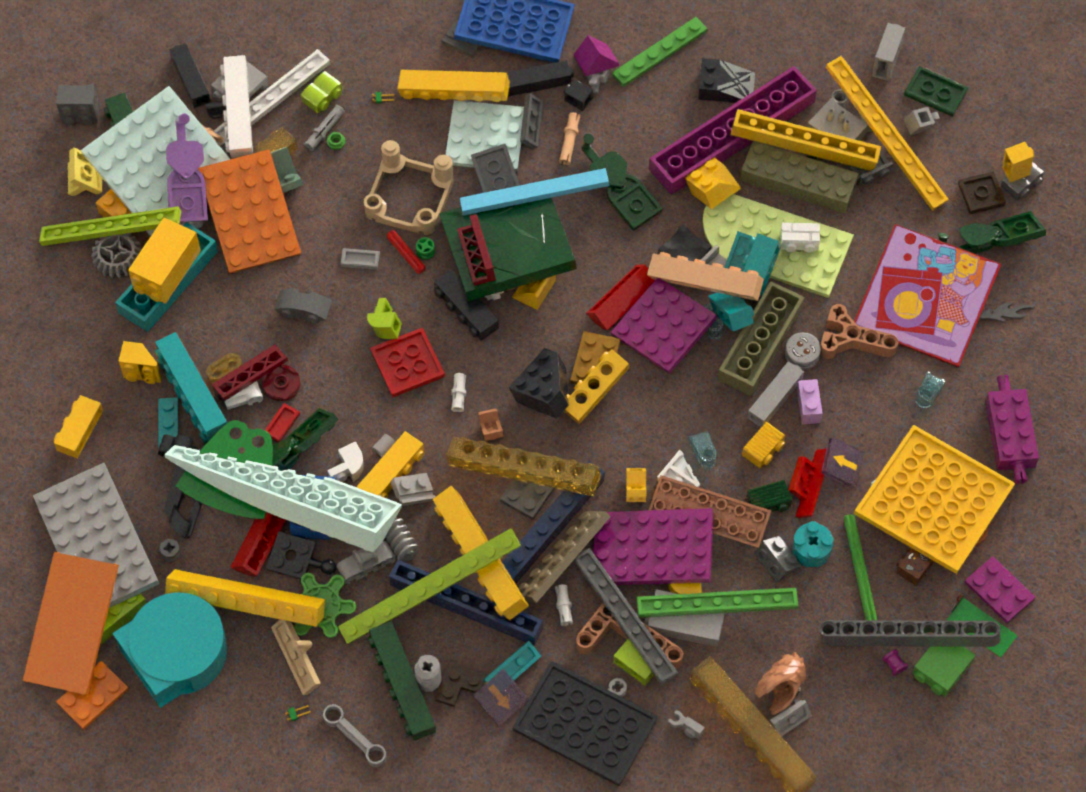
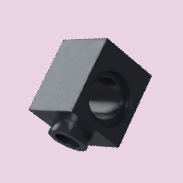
M574 80L571 85L568 84L564 89L565 102L581 111L593 99V89L577 80Z

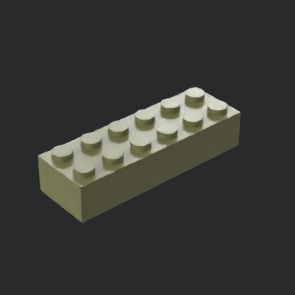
M753 141L741 170L740 181L846 214L857 185L859 173Z
M770 282L754 309V316H752L754 324L742 329L719 369L718 381L752 397L803 309L805 297Z

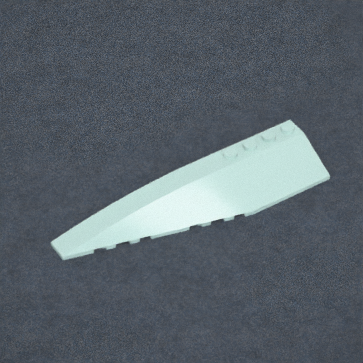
M176 445L165 454V458L237 499L283 519L310 528L313 531H318L329 537L342 540L347 544L363 548L366 551L374 552L383 542L402 507V504L332 478L324 477V480L316 479L313 474L307 473L306 476L297 475L294 470L279 471L278 467L247 460L245 463L236 462L237 458L228 457V460L217 458V454L214 453L200 454L199 450Z

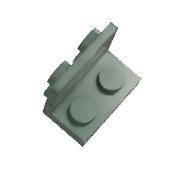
M283 147L270 152L282 192L285 193L302 186V179L296 173L288 148Z

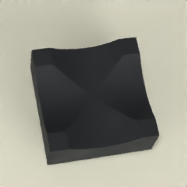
M682 225L672 238L658 249V254L660 252L668 253L673 258L683 256L688 258V261L694 262L695 259L701 260L711 250V245L697 238L686 226Z

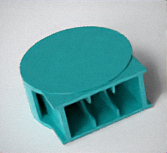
M169 593L161 595L145 604L131 622L112 633L118 644L117 647L160 708L180 695L196 692L209 685L221 672L227 657V640L218 613L207 601L193 594Z

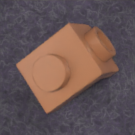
M497 409L478 413L485 441L504 437Z

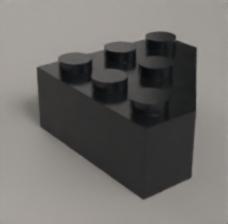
M544 348L512 383L509 389L519 404L556 419L569 406L567 398L568 385L565 375L567 373L566 367L557 352Z

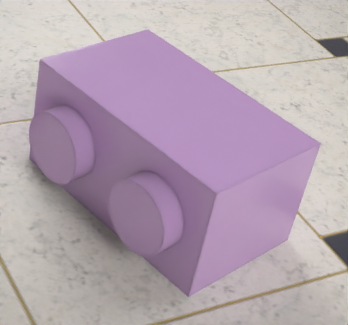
M818 380L798 381L797 396L801 424L821 423L822 407Z

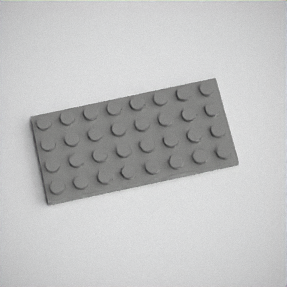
M105 463L99 464L33 495L57 552L119 565L109 608L160 584Z

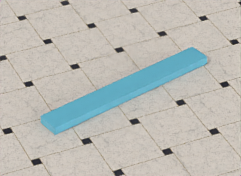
M606 168L461 197L460 201L463 215L606 187L609 186Z

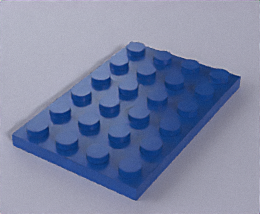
M465 0L454 33V39L556 63L559 62L575 4L559 0Z

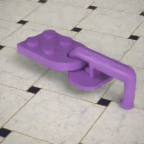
M183 113L175 120L177 141L169 143L166 147L167 163L174 169L167 179L168 208L179 206L181 209L180 222L207 221L205 180L202 173L198 170L204 162L203 146L198 141H186L185 124L190 121V117L188 114Z

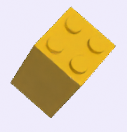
M164 217L128 269L133 289L139 294L144 293L150 296L156 302L161 301L166 304L201 252L197 233Z

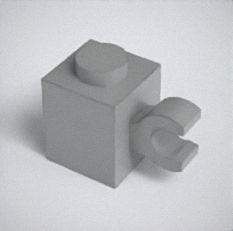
M925 107L912 111L903 120L909 135H914L929 129L935 124V120L940 119L938 112L930 113L929 108Z

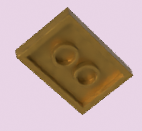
M583 331L570 383L577 384L580 380L584 381L588 376L586 374L592 366L596 367L600 363L599 359L605 352H609L612 349L618 353L620 339ZM604 368L601 371L603 375H609L612 372L610 368ZM592 382L589 384V387L597 389L599 384Z

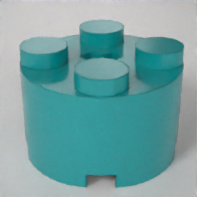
M815 521L804 524L798 528L794 535L793 555L805 567H820L830 558L834 540L833 536L825 526Z

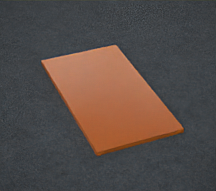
M54 552L23 681L88 695L119 565Z

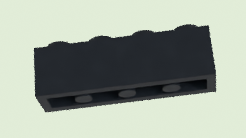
M452 269L434 281L435 295L439 299H444L447 308L457 314L461 324H466L469 327V332L474 338L478 337L482 341L499 329V320L479 298L468 301L461 279Z

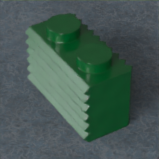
M785 480L747 490L746 494L749 504L771 510V512L777 510L778 512H784L791 507L792 498Z

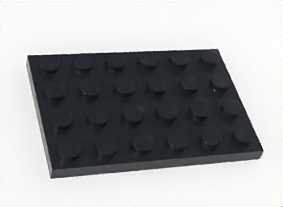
M551 661L513 725L512 730L620 787L657 722L658 716Z

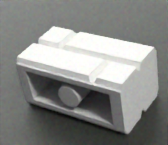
M782 223L781 250H786L787 252L804 250L808 253L815 250L818 251L820 224Z

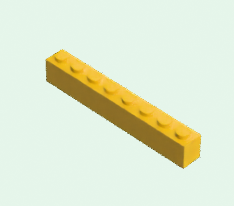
M737 109L730 134L869 171L875 169L881 146L739 109Z
M452 486L432 499L436 505L434 507L435 511L440 517L443 516L445 519L443 521L444 526L453 532L451 535L452 539L457 545L460 544L462 547L459 549L462 555L488 541L461 495ZM500 559L477 571L479 575L477 580L482 587L487 588L488 591L485 593L492 602L495 601L496 606L494 608L501 617L504 615L511 620L529 607Z
M176 569L166 578L165 594H193L204 599L211 606L315 627L324 618L325 599Z

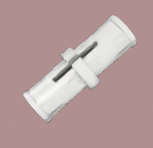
M463 373L454 374V386L451 390V395L453 396L451 410L453 412L464 411L466 375Z
M558 585L555 587L557 597L556 609L559 610L560 625H569L568 622L572 625V603L569 601L567 585Z

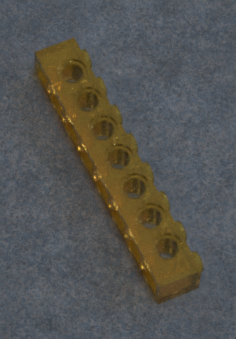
M454 436L446 453L449 466L590 496L595 495L601 479L599 467L592 463H580L573 459L565 460L557 456H546L538 452L523 451L519 448L512 449L500 444H488L485 441H474L466 437L459 438Z

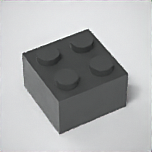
M58 85L56 105L62 123L68 125L74 123L86 125L98 123L100 103L95 86Z

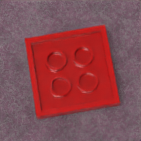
M423 327L399 336L398 339H391L370 348V352L392 398L445 377V373Z

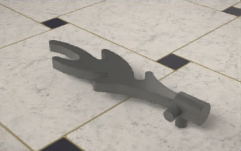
M1007 302L1000 305L993 314L989 313L991 308H988L985 312L981 313L979 320H995L1004 323L1005 319L1002 317L1011 319L1024 318L1025 314H1017L1016 312L1027 308L1033 309L1034 305H1021L1008 309L1012 302Z

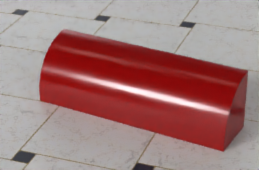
M646 264L634 266L586 312L588 317L602 329L609 330L655 281L647 275L649 269Z
M268 512L265 513L264 519L255 518L231 568L248 576H258L286 519Z

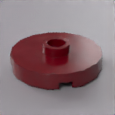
M283 364L262 378L263 390L272 400L287 401L298 393L300 377L294 368ZM280 382L285 383L283 386L278 385Z

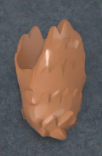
M795 651L792 655H782V659L775 662L772 668L758 682L755 689V694L758 698L766 693L768 694L771 690L774 692L773 704L770 707L772 715L787 709L793 699L800 693V686L807 677L804 658H799Z

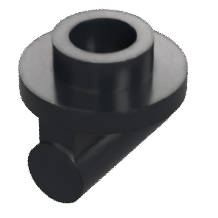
M223 101L206 103L207 113L212 118L222 117L225 110Z

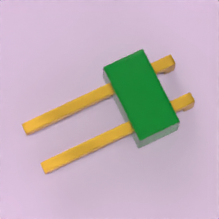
M375 92V95L372 94V97H376V100L372 99V102L377 104L382 103V101H394V99L381 98L394 96V94L381 95V92Z
M307 705L298 709H294V707L288 709V712L285 713V715L289 714L290 718H288L287 720L295 721L298 720L297 717L311 713L310 711L296 715V711L305 709L309 706Z

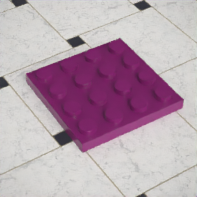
M657 278L611 331V335L619 338L622 343L670 374L715 322L717 316L667 282Z

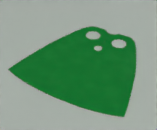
M233 420L224 425L200 450V454L214 453L217 454V458L228 460V457L237 458L236 462L245 463L247 460L271 465L273 459L272 439L265 430L259 428L252 430L245 423ZM237 427L241 429L242 436L239 439H232L229 433L232 428ZM255 436H262L265 442L262 447L257 448L253 446L252 439ZM240 447H243L245 449V452L243 454H240L238 452V449ZM188 471L184 472L176 484V487L188 496L215 509L242 517L264 519L266 511L223 492Z

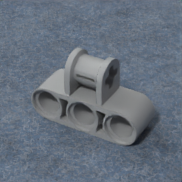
M383 541L374 552L366 551L363 548L358 551L353 550V555L340 561L336 567L344 578L345 584H350V581L354 579L359 580L367 576L371 571L375 572L386 567V564L390 562L394 563L396 557L388 542Z

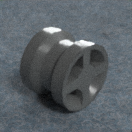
M166 539L161 543L160 552L162 558L167 562L177 561L181 555L178 542L173 539Z

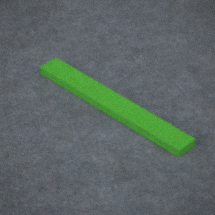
M796 588L637 597L639 618L798 609Z

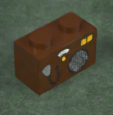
M908 547L907 551L909 553L906 557L901 556L896 564L898 566L897 574L917 586L934 561Z

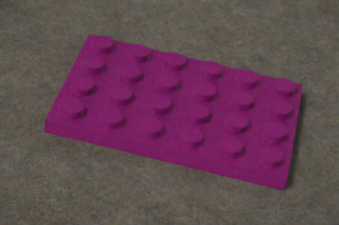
M712 508L607 512L610 518L594 536L593 553L616 585L711 582Z

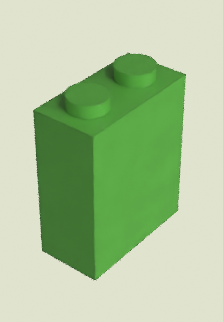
M931 646L915 665L913 670L914 677L920 683L925 682L931 686V690L935 694H942L946 697L973 663L975 654L965 647Z

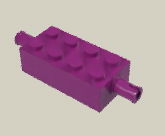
M1003 375L997 377L999 391L988 392L985 400L997 471L1013 469L1015 483L1020 484L1019 480H1021V484H1024L1028 481L1025 468H1035L1039 459L1026 389L1011 390L1009 376L1004 375L1005 379H1003Z

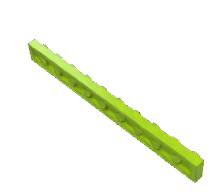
M510 528L339 625L338 628L346 643L350 644L368 634L369 629L393 620L520 548L521 544L514 531Z

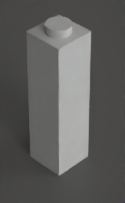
M788 361L748 410L747 419L760 427L769 422L798 386V381L803 380L804 371L798 365Z

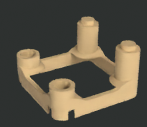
M392 140L384 142L381 147L382 161L370 194L364 198L366 217L370 220L374 218L378 223L419 234V231L424 232V235L432 234L440 220L439 213L443 212L453 186L452 159L447 155H439L435 158L434 165H430L401 155L397 142ZM406 166L432 173V182L436 186L445 189L436 213L429 208H423L418 211L412 223L384 216L387 209L386 203L376 193L385 172L397 173ZM371 202H377V203H378L377 206H374V207H371V206H370ZM425 216L431 217L429 221L421 220Z

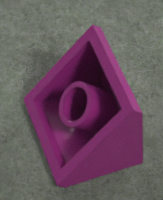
M587 35L573 54L585 77L619 66V62L608 45Z

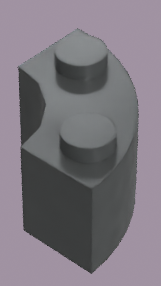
M300 289L280 290L274 310L281 313V316L285 318H301L310 323L326 320L332 302L329 298L315 292L310 294L300 293Z

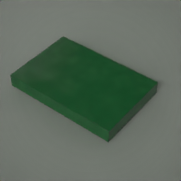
M919 66L907 86L904 96L953 117L969 87Z

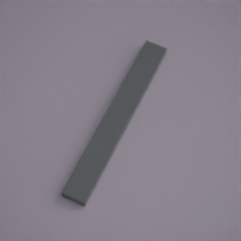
M588 548L578 554L573 560L660 685L678 676L675 667L591 549Z

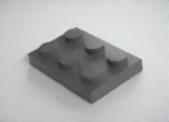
M506 143L471 154L483 193L520 186Z
M531 454L501 496L500 502L533 520L564 476V472Z

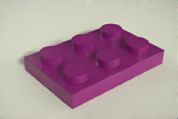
M993 556L964 582L1006 624L1035 600V596Z

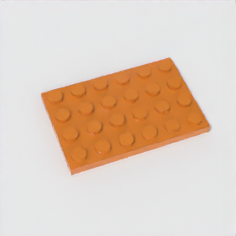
M270 149L198 168L205 180L206 200L229 274L301 255Z

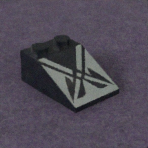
M702 58L698 100L737 103L754 92L755 72L722 60Z

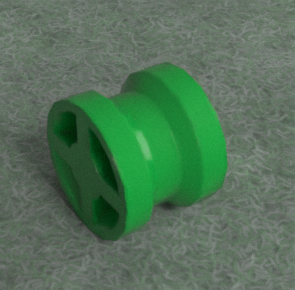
M424 237L416 242V253L420 259L429 260L434 256L435 249L432 239Z

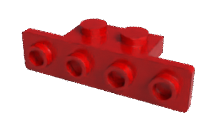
M830 448L816 450L812 462L805 456L798 457L788 490L800 499L795 515L799 519L812 517L830 461L832 453Z

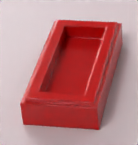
M283 403L265 431L270 434L272 440L277 443L281 442L300 415V411Z

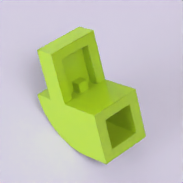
M379 298L374 313L367 314V320L379 338L398 339L402 323L397 314L392 312L393 309L386 298Z

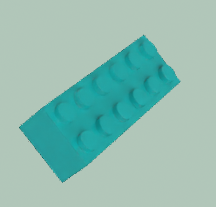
M187 222L183 226L197 233L201 252L167 303L156 302L144 293H137L133 289L132 284L115 302L120 315L146 332H149L218 253L216 241Z
M174 332L156 341L157 349L154 351L160 368L165 370L168 382L173 384L178 399L181 398L185 412L190 414V420L194 428H198L199 436L203 444H205L227 424V421L177 333Z

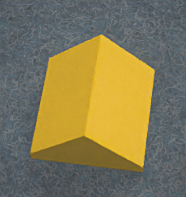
M556 275L519 286L512 298L538 310L556 282Z

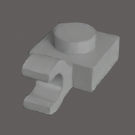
M610 69L588 76L589 85H592L593 93H598L600 83H606Z
M675 711L674 716L679 720L675 722L669 719L668 724L673 728L682 727L684 733L689 738L700 740L704 734L705 727L688 716L687 718L684 717L681 712Z

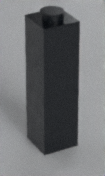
M187 44L176 45L169 49L172 62L193 107L196 108L210 103L209 92Z
M567 60L505 72L510 81L508 97L571 84V78L574 77L573 69L568 66Z

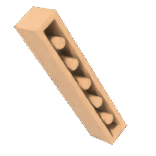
M660 252V254L653 253L647 275L653 280L660 278L665 282L755 301L759 299L764 279L756 271L748 270L747 272H742L740 268L733 266L727 269L723 268L721 264L712 263V265L705 264V261L695 259L694 262L688 261V258L683 256L673 258L670 254Z

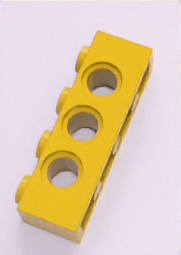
M612 349L600 357V363L596 367L592 366L586 375L588 376L584 381L580 380L574 387L575 391L571 395H567L569 406L563 412L578 424L588 416L630 368L629 363ZM604 368L612 370L609 375H603L601 371ZM597 382L599 387L593 390L589 388V384ZM584 396L587 400L585 403L579 404L576 402V399Z

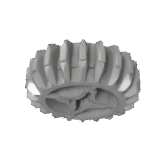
M130 233L100 237V241H95V246L92 247L93 253L91 257L93 264L97 267L99 273L103 272L104 276L109 274L113 278L117 274L119 279L123 273L125 276H128V269L142 250L141 244ZM123 245L128 246L132 251H127V249L123 248ZM102 257H107V259L111 260V263L105 261Z

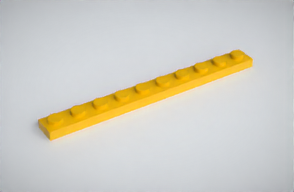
M840 56L826 65L828 72L933 211L949 200L844 58Z

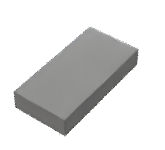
M343 248L340 265L341 267L378 270L380 251Z

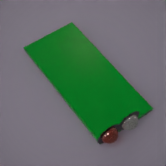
M964 595L958 596V603L951 605L953 612L946 620L994 621L998 623L1000 627V642L996 646L986 648L1002 657L1018 635L963 598Z

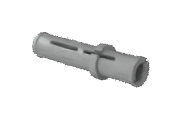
M335 105L318 128H314L312 135L304 143L307 150L313 151L320 141H324L326 134L341 115L345 113L341 106Z

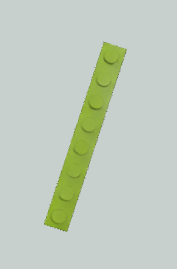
M178 206L45 226L41 229L39 242L42 246L154 230L164 217L179 224L181 209Z

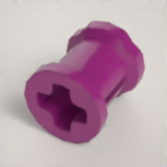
M897 649L892 650L882 659L892 669L893 676L900 674L908 668V664L904 663L898 655L899 651Z

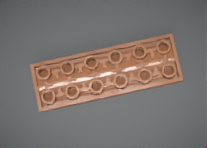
M660 475L648 511L712 508L713 534L756 548L760 547L771 510Z

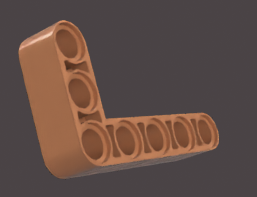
M604 604L598 608L576 637V649L581 654H590L610 628L628 639L612 615L607 616L604 614V612L608 611ZM643 623L655 641L662 646V651L675 669L679 668L683 660L682 649ZM600 626L602 629L595 631L592 627ZM582 641H588L590 644L587 646H583L580 643ZM676 655L678 659L671 660L669 656Z

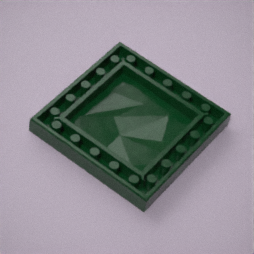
M552 198L463 215L462 207L439 213L468 301L577 269L574 255ZM477 214L496 278L494 281L476 286L473 285L457 231L458 228L471 225L470 216ZM474 232L465 233L463 236L471 238ZM471 244L468 250L474 252L477 246ZM475 258L471 263L478 265L481 260ZM479 271L475 277L480 278L487 275Z

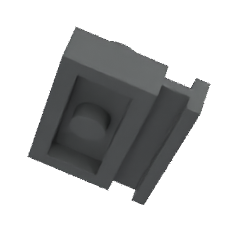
M454 22L446 33L445 38L442 39V43L473 58L481 45L454 39V33L458 22Z

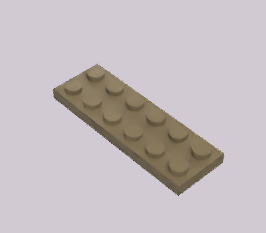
M585 511L579 516V521L567 530V535L554 545V550L542 559L541 565L535 568L530 573L529 579L518 587L526 602L537 603L610 518L606 511Z

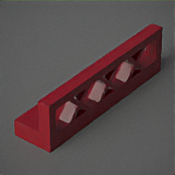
M477 214L470 216L471 225L457 229L474 286L496 280ZM474 232L471 238L463 236L465 233ZM471 244L477 246L474 252L468 250ZM475 258L481 260V262L478 265L473 264L471 262ZM479 271L487 275L480 278L475 277Z
M274 344L211 384L215 395L219 400L223 399L226 401L286 363L288 359Z

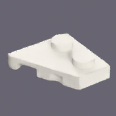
M681 450L676 453L657 476L658 481L660 475L700 487L699 481L693 475L692 469L684 459V454Z

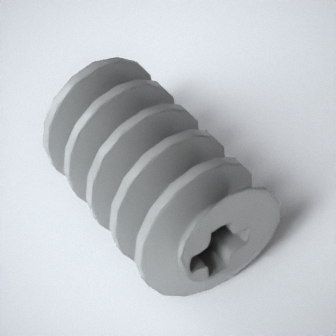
M399 518L394 520L385 537L386 541L390 544V548L394 550L393 553L397 560L407 562L417 556L415 551L418 545L413 544L415 540L413 537H410L411 532L406 531L408 527L402 525L404 520Z
M421 656L415 665V677L420 690L432 692L441 684L440 664L434 656Z

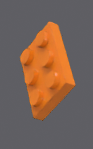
M100 661L94 667L88 695L67 691L56 703L85 730L126 693L129 688Z

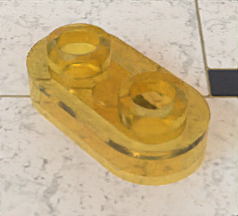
M228 353L210 364L206 370L208 380L214 383L242 365L240 356L236 353ZM231 362L236 363L234 366H229ZM216 372L220 373L219 376H213V374Z

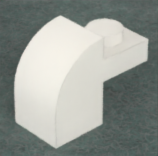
M355 441L338 449L342 464L329 469L328 476L335 477V480L344 482L348 476L354 482L361 476L364 469L363 456Z

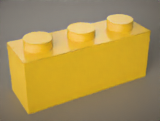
M82 395L79 396L77 401H74L71 413L64 419L60 433L58 432L55 435L54 445L57 451L78 459L103 413L100 402Z

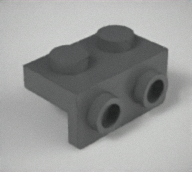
M880 150L875 169L869 171L850 165L848 168L850 171L859 173L857 180L859 186L864 183L865 185L870 184L879 176H887L891 172L893 163L892 161L888 162Z
M780 536L763 541L755 551V555L775 582H780L785 575L796 572L802 566Z

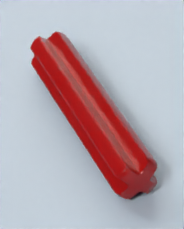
M390 231L387 234V239L417 274L426 270L425 265L396 231Z

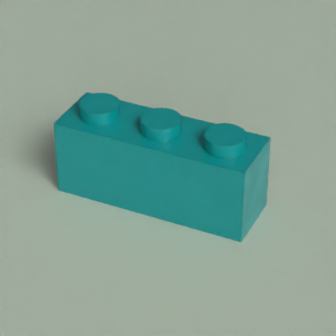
M721 293L708 296L712 312L732 331L754 324L752 318L754 311L750 305L748 306L745 303L744 299Z

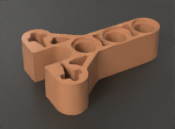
M835 304L831 307L826 328L839 331L840 334L824 331L820 352L823 358L832 359L836 354L851 348L884 357H892L896 354L898 339L895 335L857 326L847 314V309L844 305Z

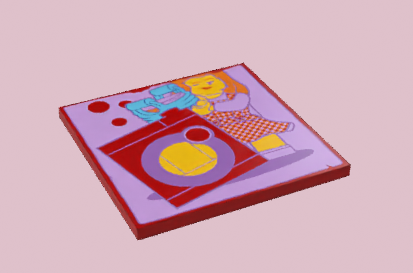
M895 224L854 322L857 326L895 335L899 345L959 368L1001 264Z

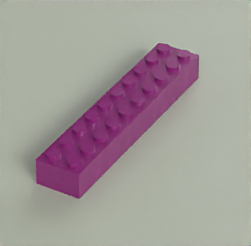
M793 66L650 157L649 170L672 195L688 185L685 178L709 160L716 158L722 163L753 142V140L730 135L737 109L787 121L815 103L817 90Z

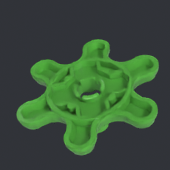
M306 573L301 577V584L304 587L302 595L325 599L324 618L317 626L323 629L326 637L333 638L338 634L335 619L341 614L354 613L356 604L353 600H343L339 597V591L345 584V580L341 575H334L327 584L321 585L316 582L313 574ZM296 623L294 629L297 635L304 636L314 626Z

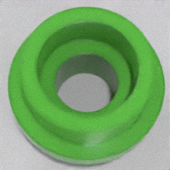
M333 132L327 138V145L333 150H339L344 147L345 138L341 133Z

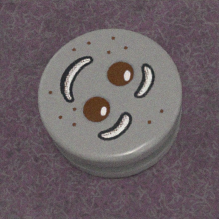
M802 332L792 335L785 347L786 361L798 365L802 370L814 367L820 358V343L815 336L809 333Z

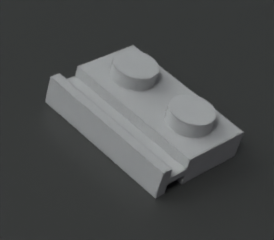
M427 473L395 477L390 481L395 496L399 499V504H402V506L431 502L436 497L435 495L433 496V488Z

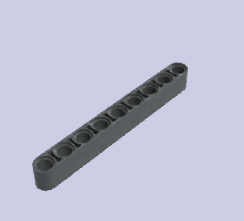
M827 620L819 626L821 641L827 646L993 647L998 645L1001 639L1000 627L994 621Z

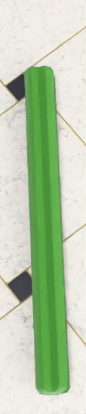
M853 514L846 515L844 523L865 619L877 621L855 516Z

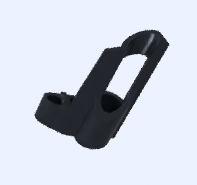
M165 434L163 435L158 455L165 458V454L174 445L199 451L201 449L192 446L193 440L183 435L174 437ZM175 465L164 513L169 517V523L175 532L181 537L188 539L192 536L202 503L195 500L189 520H186L178 512L184 492L178 489L176 484L186 470Z

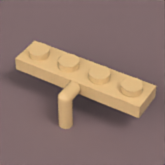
M280 619L271 629L302 694L308 695L321 684L306 654V651L312 647V642L300 640L292 622Z

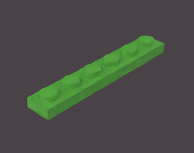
M697 17L693 18L613 71L612 76L625 87L706 33L707 27Z

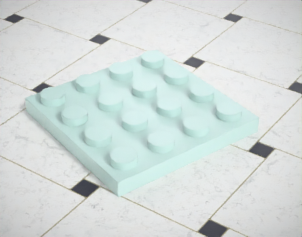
M454 100L446 155L452 159L453 166L475 168L471 154L506 143L514 170L517 172L521 150L520 137L524 107Z

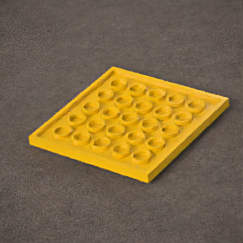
M913 425L855 509L854 514L957 574L1012 491L1015 483Z

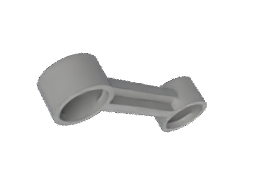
M332 704L324 709V722L330 727H337L364 752L370 766L380 767L386 762L387 756L384 747L378 744L373 745L344 718L343 710L340 706ZM337 710L341 717L337 721H329L326 718L329 711ZM379 750L383 752V758L378 762H373L369 759L370 752Z

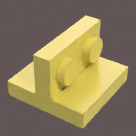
M75 147L69 150L68 194L76 196L85 190L94 194L102 193V177L84 157L81 150Z

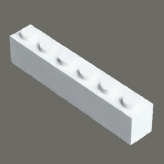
M245 55L223 57L224 64L220 65L221 75H225V80H221L222 90L226 91V95H222L223 106L227 107V110L223 111L224 121L228 122V126H224L225 137L229 138L225 145L226 152H230L231 159L253 154L248 73Z

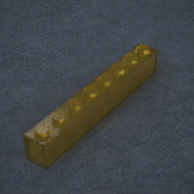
M711 656L692 669L691 681L694 686L700 687L705 692L704 696L710 703L714 702L718 707V713L723 718H728L731 722V728L736 733L740 732L744 737L743 741L749 748L753 747L756 750L758 759L762 763L766 762L769 765L771 774L783 781V787L787 792H803L815 782L816 775Z

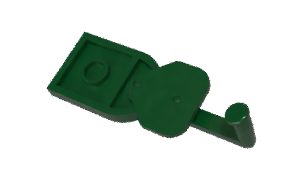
M585 134L581 149L592 162L589 171L606 168L609 186L607 187L608 201L629 227L634 231L661 213L663 210L662 206L642 182L635 176L626 174L627 162L619 153L611 151L600 158L590 146L594 141V137L592 134Z
M1031 211L1000 219L988 225L973 223L960 228L959 234L966 244L958 246V248L977 254L988 251L993 246L1005 247L1046 236V229ZM939 233L938 240L947 243L949 235Z
M318 408L285 440L272 445L273 459L271 465L278 467L279 471L290 470L297 463L300 453L312 444L317 443L326 431H330L339 419L335 414Z

